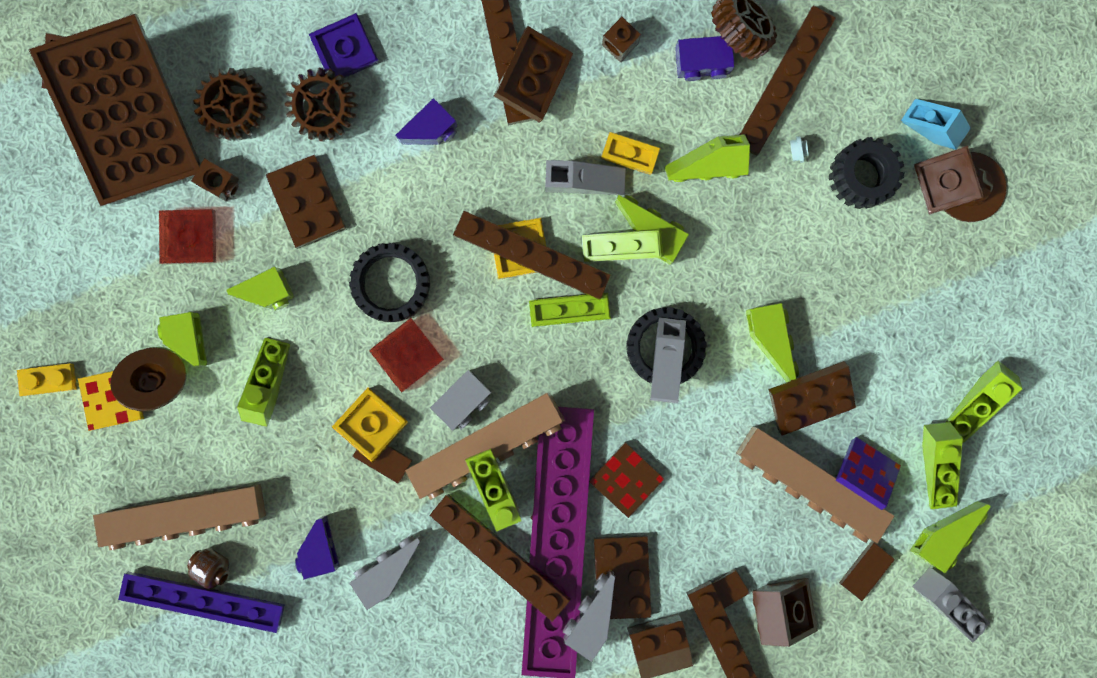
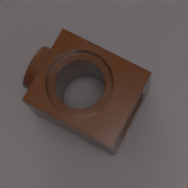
M621 16L603 35L602 46L621 63L639 44L641 34Z
M205 158L191 180L192 183L224 201H227L229 197H233L239 186L237 184L239 178ZM222 176V184L214 188V179Z

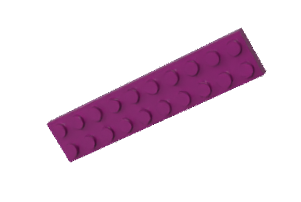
M558 406L565 419L560 424L562 429L550 436H547L545 432L538 436L529 563L571 600L553 622L527 600L521 675L575 678L577 652L564 643L565 633H563V629L571 618L575 620L580 614L578 608L581 604L594 409Z

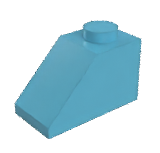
M919 99L913 101L901 120L934 144L954 150L959 147L971 129L961 110Z

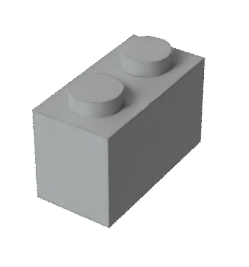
M467 370L430 409L452 431L457 427L462 430L472 420L469 415L476 408L481 411L491 401L488 396L492 391L471 370Z

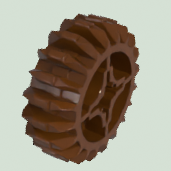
M755 0L716 1L711 12L712 22L717 26L715 30L720 33L721 39L725 40L727 47L730 46L733 48L734 53L739 52L741 57H747L750 60L758 59L772 49L777 38L776 27L772 24V18L768 16L767 10L763 9L761 3Z
M229 68L226 74L223 69H219L217 77L213 73H209V78L211 79L209 82L201 80V84L204 86L203 90L195 89L196 93L201 96L193 100L194 104L199 106L194 110L195 114L200 116L198 122L202 126H206L205 130L208 133H214L215 137L219 139L225 136V139L232 141L235 135L238 140H242L243 132L248 136H252L250 129L252 126L260 129V125L256 122L257 119L265 120V116L260 111L268 109V106L263 103L267 99L266 95L261 92L263 87L259 83H255L256 79L252 75L247 76V73L243 70L237 73L234 68ZM230 86L244 87L248 94H235ZM220 91L219 97L214 100L216 94ZM232 99L234 102L231 103V108L228 109L227 107L230 106V101ZM248 108L246 114L241 118L242 112ZM213 114H226L231 123H219L215 120Z
M318 68L317 73L312 69H308V78L303 74H299L298 79L301 83L292 81L291 86L295 88V91L286 92L287 96L292 97V102L287 101L284 103L285 106L292 108V111L286 114L287 117H295L291 125L293 127L300 126L299 134L305 135L308 133V138L311 140L318 137L319 141L324 142L326 136L330 140H335V131L343 136L345 132L342 126L351 128L352 124L347 121L348 118L356 119L357 117L355 113L350 112L351 108H358L357 103L350 102V99L357 96L356 93L347 92L352 86L351 83H343L344 76L339 74L335 77V71L331 69L327 73H325L324 68ZM317 84H330L327 89H323L319 94L309 91L311 87ZM336 92L340 97V111L334 106V100L337 96ZM304 99H306V101L309 104V109L306 113L307 118L303 110ZM315 99L322 100L325 108L329 111L320 109L321 106ZM325 115L334 119L331 124L324 127H316L314 125L316 120L320 121Z

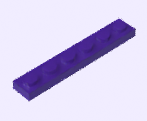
M129 571L124 573L118 600L273 633H277L280 629L285 604L207 589Z

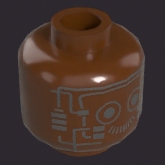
M211 548L196 551L187 564L189 577L207 589L224 584L230 574L228 571L229 560Z

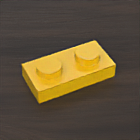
M609 132L601 159L651 175L660 148Z
M69 363L17 370L19 396L77 390L74 364Z

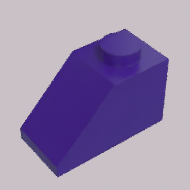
M433 98L395 136L402 145H440L443 141L448 142L457 133L455 129L458 125L456 120Z
M327 515L315 521L297 552V558H295L296 569L299 574L302 573L303 580L335 572L340 567Z

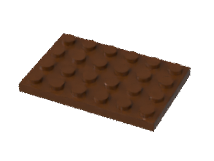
M137 14L28 49L100 206L195 175L201 165Z

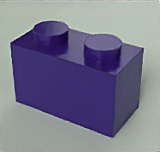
M722 36L678 39L675 47L678 78H685V81H697L701 79V76H711L712 79L726 78L727 74H730L734 68L733 48L727 47L725 40L721 39Z

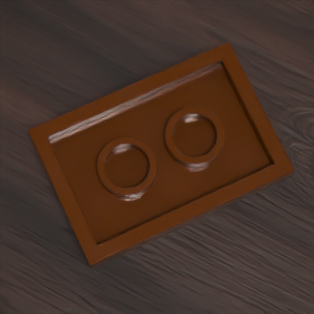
M527 26L493 96L540 123L545 117L573 53Z
M315 154L266 174L295 248L299 249L346 229Z
M845 361L768 389L777 429L781 436L856 408L850 370Z
M647 535L594 538L596 581L602 573L606 575L609 570H612L615 575L610 619L651 618Z

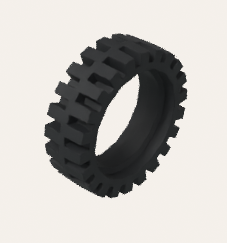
M380 243L375 247L368 248L366 252L359 255L358 261L354 262L353 271L350 272L351 281L349 282V287L352 291L351 295L356 305L371 318L383 322L403 321L414 316L424 306L429 296L430 275L424 261L412 249L396 243ZM395 257L403 259L411 266L415 273L416 288L414 295L406 304L399 308L386 309L378 307L370 300L366 293L364 281L367 271L373 263L382 258Z
M671 307L653 309L642 315L630 329L626 343L629 363L642 379L652 384L653 369L644 362L640 352V342L643 333L650 325L657 323L659 318L685 320V330L691 339L692 352L688 362L682 367L680 384L692 378L703 365L707 348L704 331H702L698 321L683 310Z

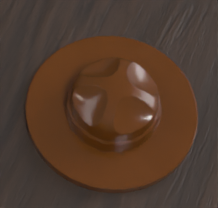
M971 152L984 198L944 210L948 215L959 221L978 222L987 219L998 211L1005 199L1006 179L1002 169L992 158L979 152Z
M162 348L141 349L126 356L115 367L110 380L111 391L115 399L128 409L136 411L155 410L169 404L181 393L186 382V369L182 360L169 350Z

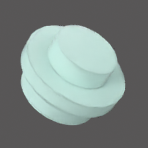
M797 136V139L790 140L793 162L800 160V163H803L804 157L809 156L807 140L801 141V137Z

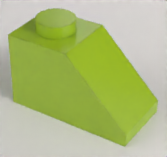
M278 267L270 268L226 290L230 296L265 308H274L275 311L288 306V300L295 298L282 270Z
M187 312L159 317L160 324L157 326V332L163 344L193 366H207L199 313Z

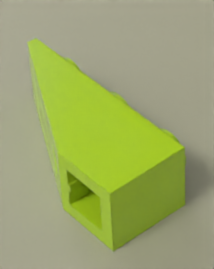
M745 134L718 136L666 165L665 172L668 181L685 182L688 179L697 178L700 180H712L714 177L734 179L740 177V175H748L750 144Z
M618 195L615 203L633 231H662L663 257L659 259L671 265L689 235L684 232L685 228L675 221L668 223L661 219L662 215L652 208L643 209L638 206L639 202L629 195L624 197Z
M780 303L745 310L750 337L786 382L796 379L799 376V368L797 362L793 361L791 351L794 350V342L792 336L788 335L786 324H789L787 309H783V305Z
M264 338L237 405L241 421L268 427L276 405L290 349L289 343Z
M998 360L978 379L946 420V422H951L961 435L963 443L1023 389L1019 376Z
M951 422L927 424L923 428L922 448L930 509L957 507L963 438Z
M491 448L466 458L467 466L496 532L521 522L519 507Z
M976 501L926 527L910 551L935 569L946 573L947 570L952 569L957 563V556L962 548L967 547L972 541V534L977 526L985 522L988 517L987 512L991 506Z

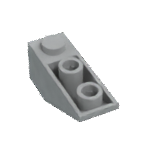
M546 160L545 192L625 195V168L578 161Z
M659 318L650 400L678 404L685 342V320Z
M421 534L416 538L413 535L408 536L398 543L400 545L399 549L393 553L388 549L376 557L378 561L370 568L365 564L353 573L355 577L349 584L366 610L375 606L393 592L423 538Z
M931 567L912 586L972 643L984 633L990 624L952 582Z
M609 570L606 575L602 573L594 584L596 590L591 598L589 596L584 598L578 608L581 611L575 620L571 618L563 629V633H565L564 643L591 662L608 638L615 580L612 570Z

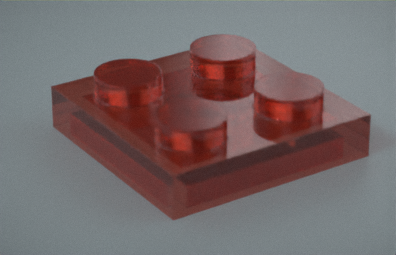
M159 210V264L216 263L215 210Z
M413 318L408 319L369 350L401 393L445 360Z

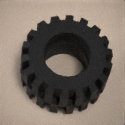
M866 137L863 140L858 139L836 155L835 161L830 166L833 172L829 174V180L834 181V184L830 187L832 191L837 189L839 194L836 197L839 200L844 198L846 200L845 205L851 206L854 204L856 209L863 207L866 209L872 208L893 197L896 194L895 191L900 189L902 183L899 181L905 175V172H900V169L905 166L903 161H898L897 157L901 156L899 151L893 152L891 150L893 148L891 143L884 145V139L877 138L873 141V137ZM857 160H865L874 165L878 173V181L875 187H866L857 180L854 172Z

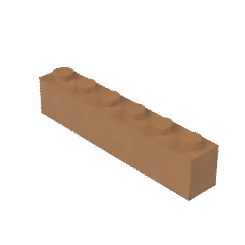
M546 393L405 471L419 498L422 499L428 496L432 500L444 493L442 488L451 483L454 488L468 480L465 475L469 474L470 470L465 461L466 458L491 448L495 458L502 462L515 455L513 449L522 445L523 449H526L537 443L536 437L545 432L547 436H550L561 430L560 424L565 419L551 393Z
M756 427L750 429L736 451V454L742 457L739 461L751 470L756 466L764 471L763 478L775 485L778 481L787 486L784 490L796 499H799L800 496L809 500L808 507L820 514L823 510L832 515L829 519L843 529L846 525L854 529L852 535L865 543L871 540L878 544L895 517L836 481L835 477Z
M261 484L106 511L93 515L98 548L109 546V550H116L126 547L127 542L135 541L136 546L152 543V538L162 536V541L179 538V533L189 532V536L206 533L205 529L215 527L216 531L231 529L234 523L242 522V527L259 523L258 519L266 516L262 487Z

